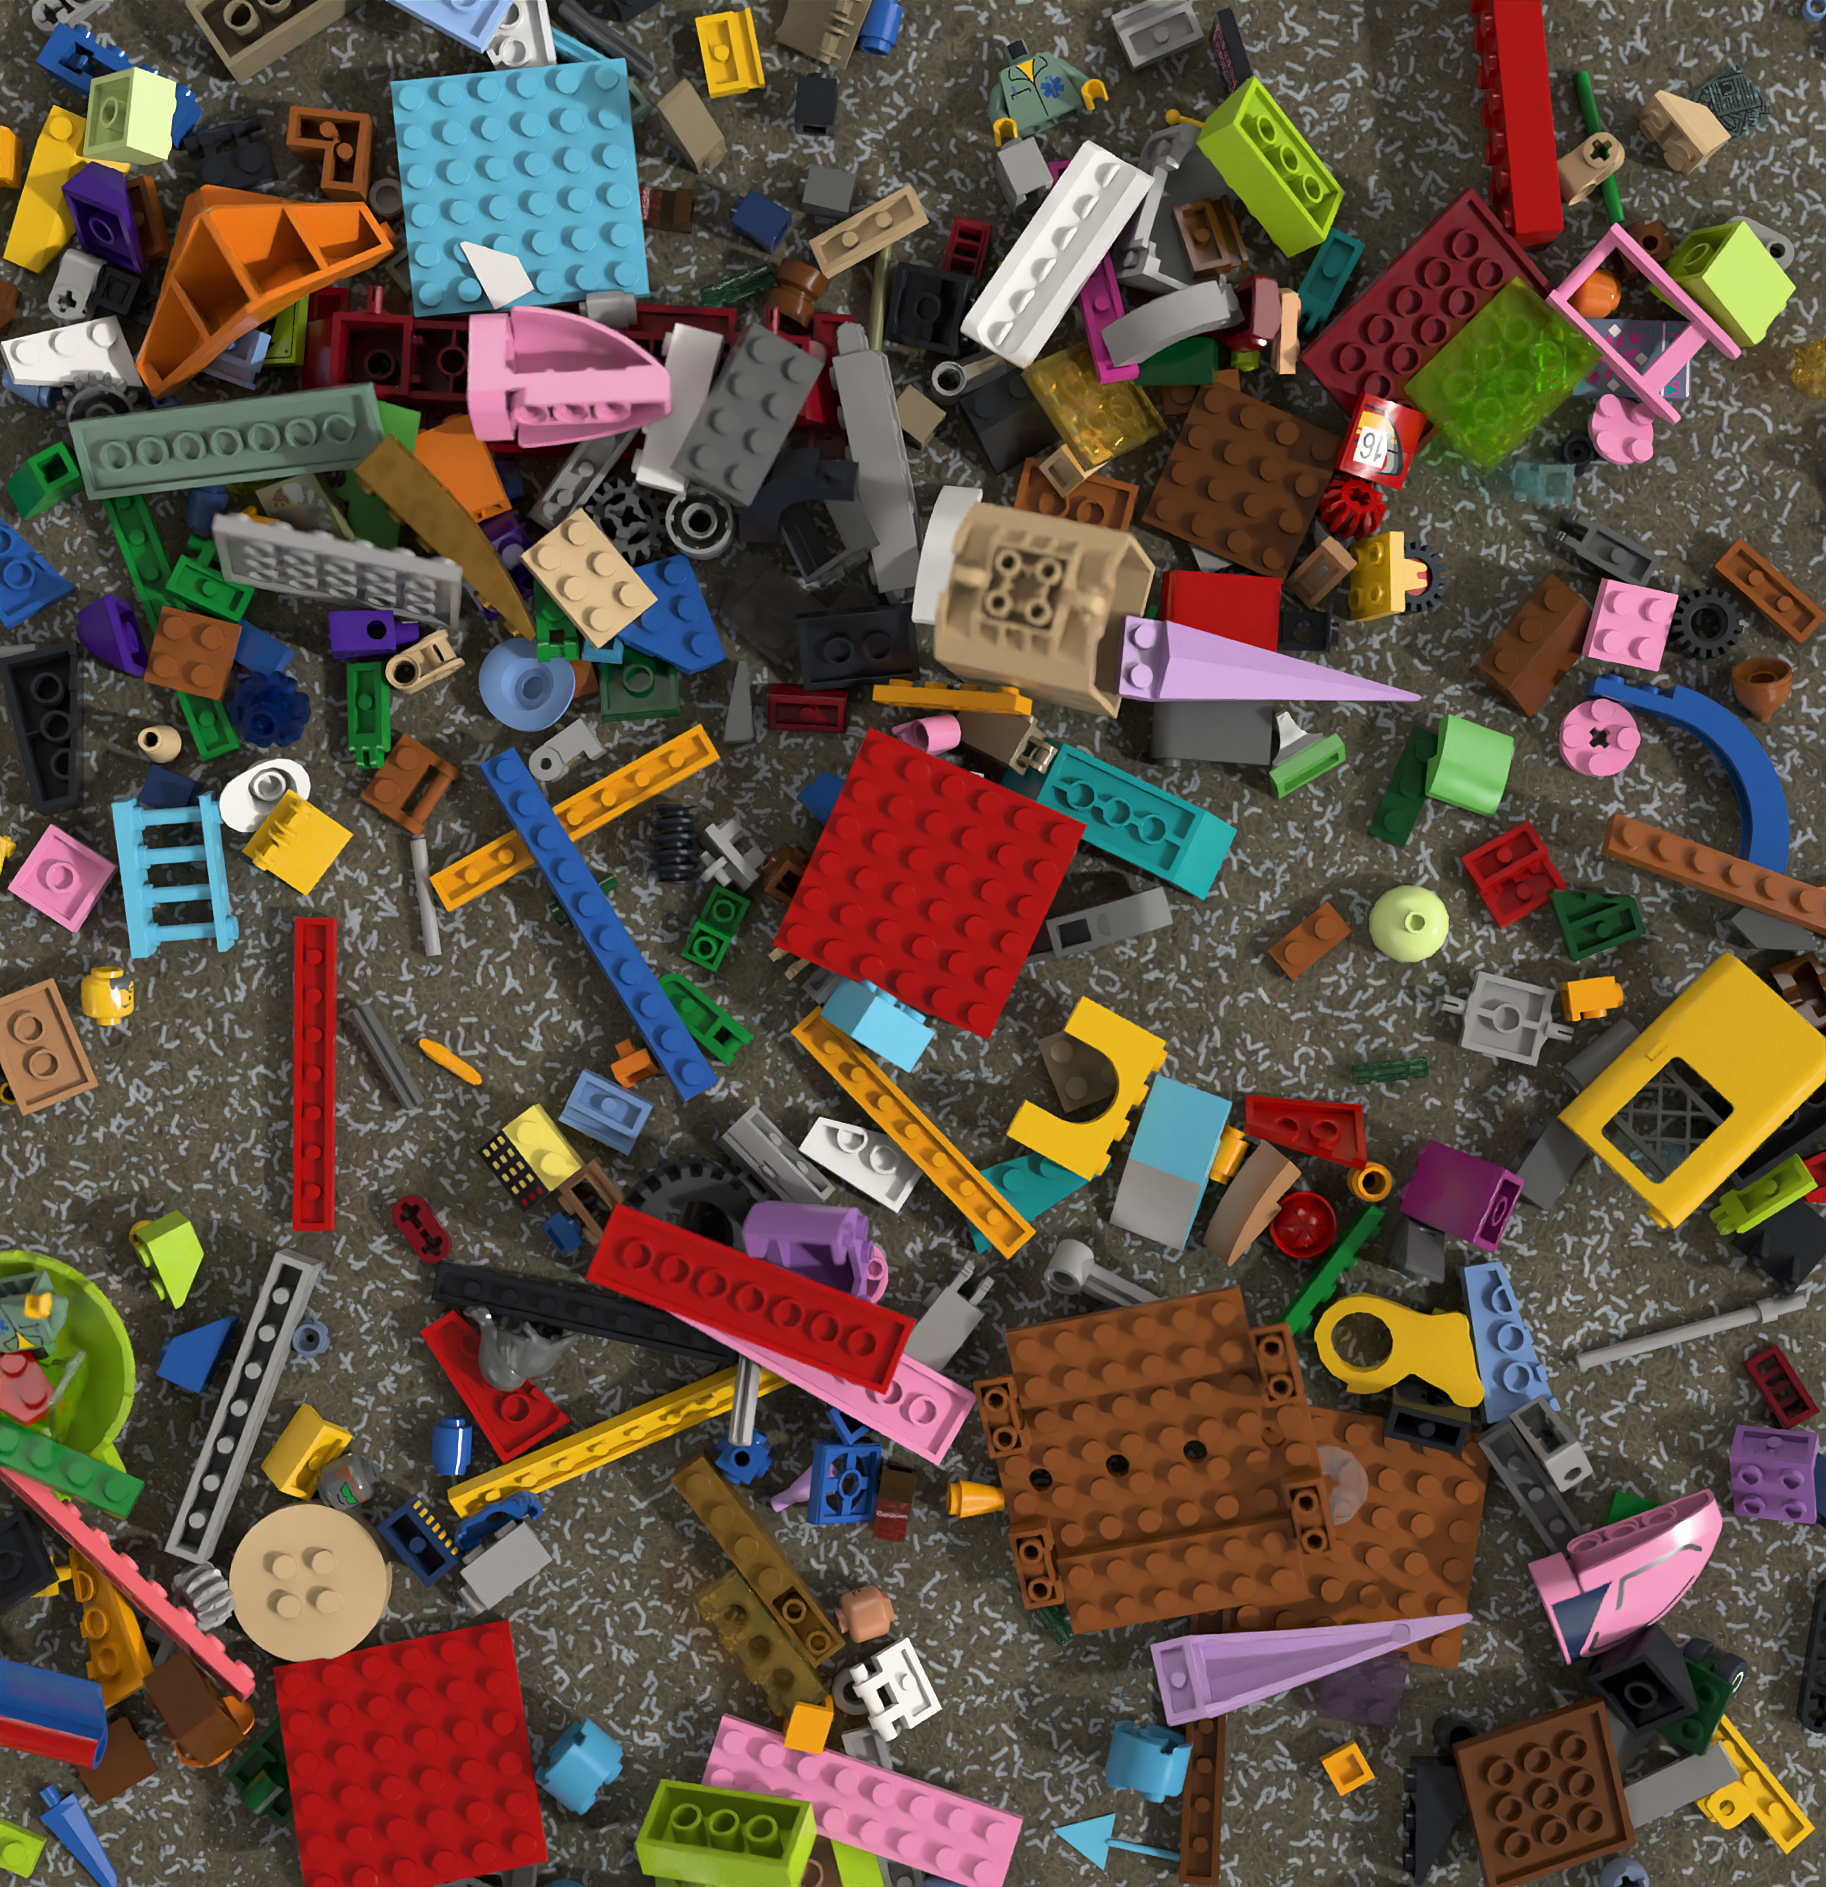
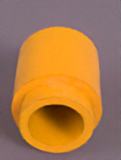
M1227 1124L1224 1125L1220 1136L1221 1142L1208 1178L1227 1185L1230 1177H1235L1249 1146V1143L1243 1140L1245 1135L1243 1131Z
M1367 1160L1364 1172L1350 1168L1347 1174V1186L1354 1196L1368 1202H1377L1389 1194L1392 1187V1178L1389 1171L1383 1165ZM1367 1173H1370L1373 1178L1372 1183L1368 1187H1363L1362 1180Z

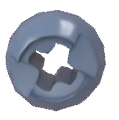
M1615 1857L1605 1863L1599 1874L1600 1887H1619L1622 1885L1621 1878L1624 1876L1630 1879L1627 1881V1887H1649V1876L1645 1868L1636 1860L1627 1857Z

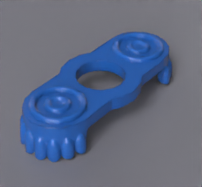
M529 1491L515 1493L499 1502L486 1505L478 1513L459 1522L455 1527L454 1539L456 1548L459 1551H471L480 1544V1538L497 1531L512 1519L516 1521L529 1514L531 1520H537V1517H540L543 1512L536 1494ZM501 1511L507 1513L506 1517L500 1521L490 1522L486 1520L494 1512Z

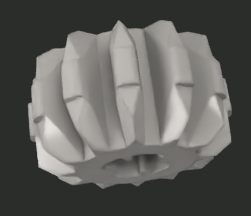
M209 1561L202 1565L198 1563L188 1565L179 1574L174 1576L173 1583H171V1590L174 1593L173 1600L178 1604V1607L182 1606L195 1618L196 1623L194 1626L199 1631H207L212 1627H218L225 1622V1619L232 1616V1610L235 1609V1602L232 1599L233 1592L227 1585L228 1580H225L220 1570L215 1569Z

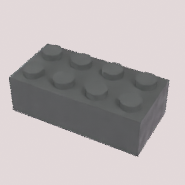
M756 322L744 326L670 469L738 508L749 507L824 363Z

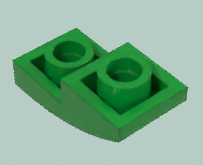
M718 881L700 918L694 925L681 956L716 972L753 898L727 885L723 887Z

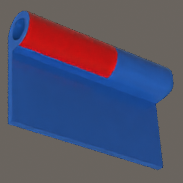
M0 1658V1746L92 1770L97 1769L103 1759L108 1743V1727L101 1684Z

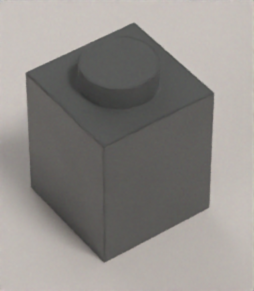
M811 164L808 177L801 176L797 191V199L802 200L803 213L842 222L849 219L857 188L856 174Z

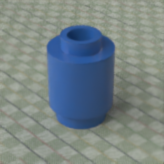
M872 0L858 35L860 40L859 49L861 51L882 57L889 56L890 48L895 47L903 8L897 5V0Z
M446 1415L441 1417V1422L433 1424L431 1463L435 1464V1473L441 1475H462L466 1473V1466L471 1463L473 1425L465 1423V1417Z

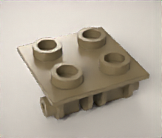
M791 0L776 41L845 71L872 0Z

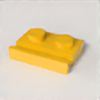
M745 8V11L735 13L729 11L695 18L711 99L749 92V89L766 88L750 8Z

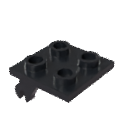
M1799 1198L1748 1231L1738 1233L1730 1243L1748 1258L1746 1265L1752 1271L1761 1268L1779 1284L1776 1290L1782 1296H1787L1795 1292L1826 1254V1220Z

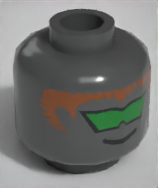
M353 1452L325 1464L321 1470V1477L317 1478V1488L326 1506H333L339 1511H345L373 1498L375 1482L379 1481V1474L371 1459L365 1461L361 1455Z

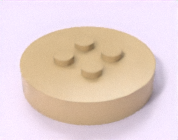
M322 1499L300 1500L286 1504L260 1520L251 1528L239 1544L231 1564L229 1589L233 1592L232 1599L235 1602V1609L233 1610L243 1630L258 1646L267 1652L294 1662H304L318 1658L332 1659L358 1645L382 1617L389 1601L392 1587L391 1561L385 1543L378 1531L364 1516L352 1508L339 1511L333 1506H326Z

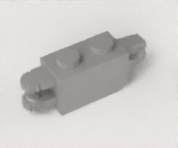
M969 1261L965 1263L950 1284L946 1282L942 1289L935 1285L925 1297L922 1305L926 1309L916 1320L903 1351L937 1372L942 1371L984 1316V1311L977 1305L994 1283V1280L987 1276L979 1282L969 1299L961 1294L958 1289L970 1278L975 1268Z

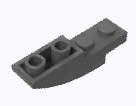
M1164 885L1044 918L1023 966L1054 957L1057 959L1173 924L1174 921Z

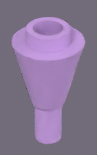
M832 1463L829 1466L828 1478L836 1477L838 1473ZM812 1465L791 1484L790 1488L770 1498V1503L776 1512L796 1502L809 1500ZM826 1491V1496L836 1494L835 1491Z

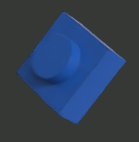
M560 1211L540 1226L563 1258L583 1243L579 1237L581 1231L571 1217L566 1216L564 1218Z

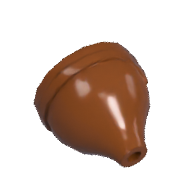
M1769 657L1753 658L1738 663L1732 669L1731 684L1735 697L1743 707L1751 712L1754 720L1758 723L1770 721L1774 711L1789 696L1793 680L1792 667L1787 662Z

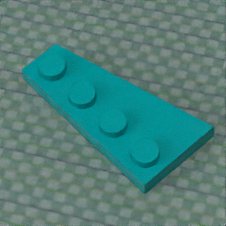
M1037 1151L978 1171L1026 1222H1029L1089 1182L1084 1177ZM1111 1159L1109 1160L1104 1171L1113 1166ZM965 1216L979 1255L993 1245Z

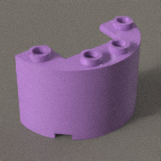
M761 1200V1203L754 1204L747 1216L742 1231L749 1257L764 1258L766 1254L767 1260L771 1263L871 1301L870 1295H866L868 1264H871L873 1259L874 1244L873 1240H867L868 1217L862 1216L859 1209L855 1207Z

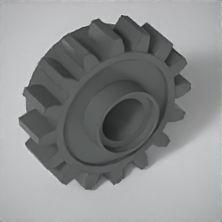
M90 371L88 375L89 381L85 383L77 376L74 377L73 380L76 388L71 390L63 387L61 391L67 401H56L55 405L56 410L65 413V415L56 418L57 426L67 427L62 433L63 440H72L69 422L75 419L89 418L91 412L95 409H107L111 412V415L144 411L142 405H132L139 398L136 390L126 393V380L122 378L116 384H113L111 373L109 372L105 373L103 380H97L94 372Z

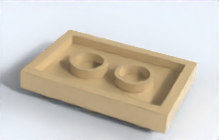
M581 507L519 558L596 651L658 600Z

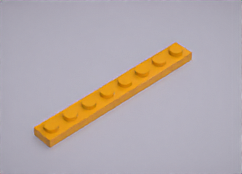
M700 723L551 809L573 843L721 758ZM514 829L429 877V880L446 910L452 912L536 863Z
M818 1005L791 1031L792 1036L1008 1260L1036 1231L845 1032L819 1015L822 1008Z

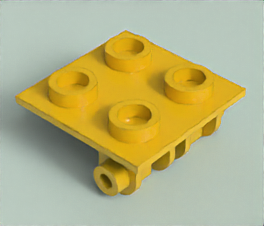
M288 789L243 848L242 852L252 858V862L264 871L268 869L307 896L353 836V833Z

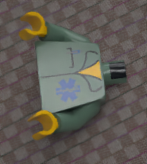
M1018 40L1009 44L1003 50L1010 67L1003 69L998 74V83L991 89L987 116L994 131L995 145L1001 147V139L1004 137H1011V140L1021 137L1023 140L1081 115L1083 105L1081 98L1084 99L1087 109L1091 111L1095 109L1094 98L1101 97L1107 101L1108 96L1101 80L1088 78L1065 60L1055 59L1049 51L1031 57L1024 40Z
M46 1270L0 1278V1351L10 1353L29 1349L36 1360H43L50 1357L56 1350L54 1341L59 1329L66 1323L69 1301L65 1295L55 1293Z

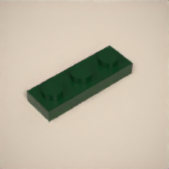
M1418 726L1412 728L1366 833L1401 849L1405 847L1427 797L1425 795L1428 759L1437 754L1438 735Z

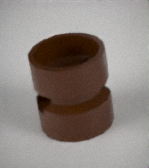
M783 258L775 274L776 278L774 281L778 287L769 288L760 309L764 313L763 307L770 306L772 319L773 306L781 308L779 323L795 330L806 331L815 312L810 302H815L822 296L828 283V278L810 265L792 258Z

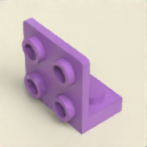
M1737 1425L1729 1455L1735 1514L1738 1516L1815 1524L1817 1512L1813 1471L1819 1448L1818 1433Z

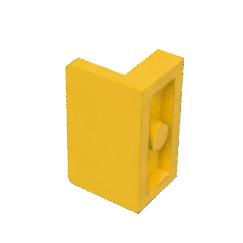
M303 1403L263 1461L261 1469L279 1491L310 1501L318 1489L317 1478L321 1477L322 1467L338 1459L353 1436L347 1429L323 1420L311 1405Z

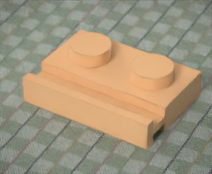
M1278 288L1282 301V318L1278 333L1274 336L1271 344V368L1279 372V374H1295L1296 361H1298L1297 357L1300 353L1299 338H1297V322L1300 321L1301 300L1298 298V293H1295L1290 288Z

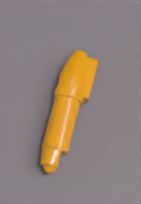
M422 1038L419 1041V1046L424 1053L438 1065L444 1066L465 1082L472 1085L481 1084L482 1076L473 1067L452 1054L448 1048L426 1038Z

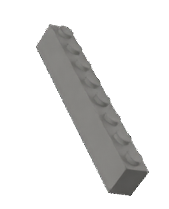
M288 1248L275 1253L164 1550L165 1552L200 1565L214 1555L290 1352L293 1334L302 1320L323 1261Z

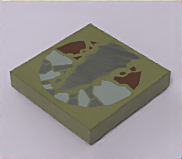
M323 472L289 476L255 490L267 516L280 519L279 523L291 526L293 531L309 534L310 531H321L332 535L334 540L347 543L355 538Z

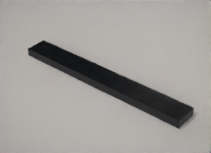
M443 1260L438 1263L431 1300L466 1308L468 1306L482 1305L493 1314L732 1367L736 1366L738 1351L664 1309L661 1310L657 1307Z

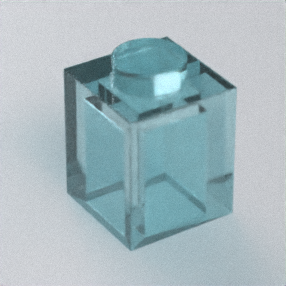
M1517 461L1514 500L1531 504H1572L1575 464L1556 461Z

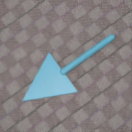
M1116 1813L1052 1829L1103 1871L1109 1846L1180 1861V1853L1112 1839L1111 1834Z

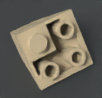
M1662 90L1653 95L1637 116L1640 121V130L1644 136L1650 141L1656 140L1665 151L1664 158L1667 164L1675 171L1680 170L1685 177L1717 152L1731 138L1730 134L1706 106Z

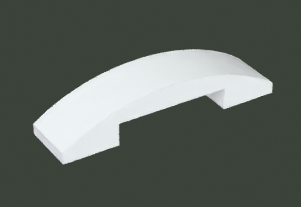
M944 485L932 511L922 548L913 601V622L935 625V610L940 591L946 592L955 557L951 549L956 531L975 501L981 502L982 489Z

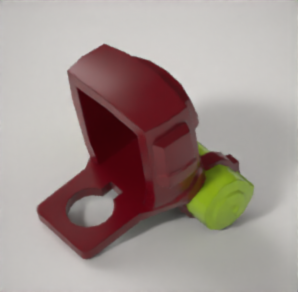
M1253 275L1245 278L1233 289L1239 300L1244 321L1235 327L1212 330L1195 335L1214 337L1219 342L1228 346L1230 365L1243 372L1252 371L1260 367V356L1265 354L1264 346L1274 339L1281 325L1282 301L1278 293L1277 281L1271 280L1268 276Z

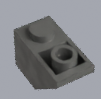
M1737 904L1720 920L1746 949L1813 951L1818 946L1811 937L1814 934L1813 931Z

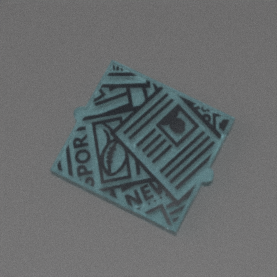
M1738 62L1685 98L1706 106L1730 134L1731 138L1717 151L1718 153L1774 114L1758 91L1760 86L1752 83Z

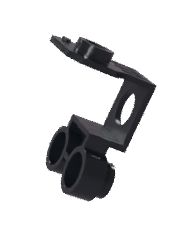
M1332 597L1327 599L1325 612L1287 611V608H1280L1277 649L1319 651L1329 655L1331 646H1338L1339 623H1332V610L1334 609ZM1302 620L1310 621L1316 629L1315 637L1307 643L1299 642L1293 636L1294 625Z

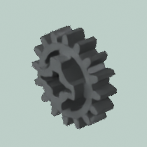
M619 478L615 489H612L607 482L603 484V496L593 492L590 501L594 506H586L585 513L620 555L626 557L628 564L633 565L636 555L639 554L646 561L650 556L649 548L655 551L660 549L662 543L658 538H665L668 532L665 526L660 525L666 522V512L658 511L664 502L662 498L655 500L650 498L653 491L652 487H648L644 491L638 490L639 483L636 479L631 487H625V482L622 478ZM624 499V501L615 506L609 504L614 500ZM638 503L646 509L649 515L643 513ZM623 516L630 518L629 527L621 526ZM602 528L608 529L614 541L604 533ZM636 538L643 539V541L637 544L627 545L628 542Z

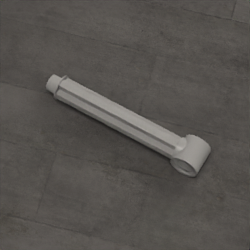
M1062 1240L1058 1244L1044 1273L1046 1283L1055 1291L1066 1295H1073L1081 1290L1112 1308L1161 1299L1095 1264V1257L1091 1249L1077 1240Z

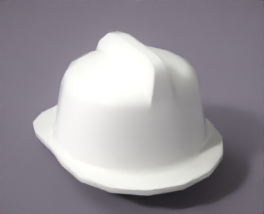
M267 758L259 760L225 786L219 801L221 818L229 827L239 832L257 831L288 789L304 800H307L311 787L309 776L301 765L290 759Z

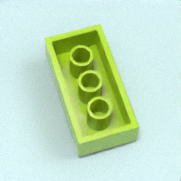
M661 1779L636 1839L635 1846L642 1873L645 1875L720 1887H798L817 1835V1828L811 1801Z

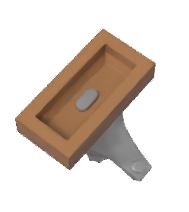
M1314 515L1310 523L1316 550L1284 581L1310 610L1358 564L1346 550L1352 544L1353 538L1350 537L1343 541L1339 532L1333 538L1326 524L1320 522L1321 516Z

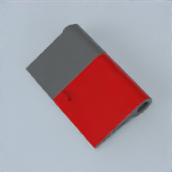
M1185 570L1164 571L1162 575L1159 621L1164 622L1167 620L1277 653L1282 578ZM1274 700L1154 702L1150 759L1157 760V767L1179 769L1181 768V762L1190 760L1269 766Z

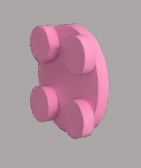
M1605 394L1597 400L1596 408L1589 418V438L1597 453L1613 464L1629 465L1634 462L1644 463L1653 455V428L1651 423L1655 420L1656 413L1645 402L1637 404L1626 398Z

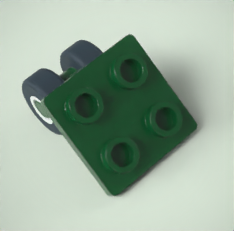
M1693 1638L1687 1644L1682 1654L1699 1705L1698 1711L1657 1728L1655 1731L1694 1754L1704 1756L1708 1751L1728 1702L1737 1694L1745 1680L1748 1663L1734 1653H1728L1720 1660L1711 1655L1714 1648L1713 1642L1701 1638Z

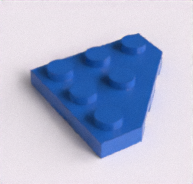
M679 554L633 568L635 573L658 600L617 633L615 637L625 641L624 644L650 657L656 656L675 665V669L688 675L725 664L727 660L688 557L684 554Z

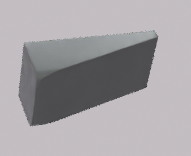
M745 661L738 662L723 734V743L725 745L751 743L756 740L750 668Z

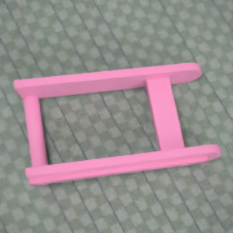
M1617 222L1544 301L1659 417L1673 425L1681 417L1659 392L1706 341L1709 340L1719 351L1732 360H1736L1741 354L1738 346L1725 331ZM1616 247L1691 321L1642 375L1567 302L1571 295Z

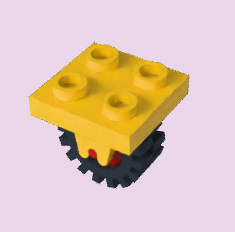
M1389 531L1352 543L1349 553L1358 564L1350 571L1351 590L1348 595V605L1351 609V621L1366 622L1396 614L1406 616L1434 607L1438 603L1436 599L1441 598L1444 594V591L1438 587L1446 585L1447 578H1440L1439 573L1445 572L1446 569L1444 565L1437 566L1436 564L1441 559L1439 554L1429 555L1432 547L1429 545L1421 546V542L1404 543V532Z

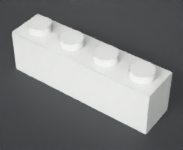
M676 323L673 333H666L662 347V356L667 357L664 368L670 377L671 413L664 419L642 426V434L647 435L644 449L636 450L632 464V472L637 473L636 481L639 484L686 496L690 480L673 471L670 467L715 383L725 345L723 335Z

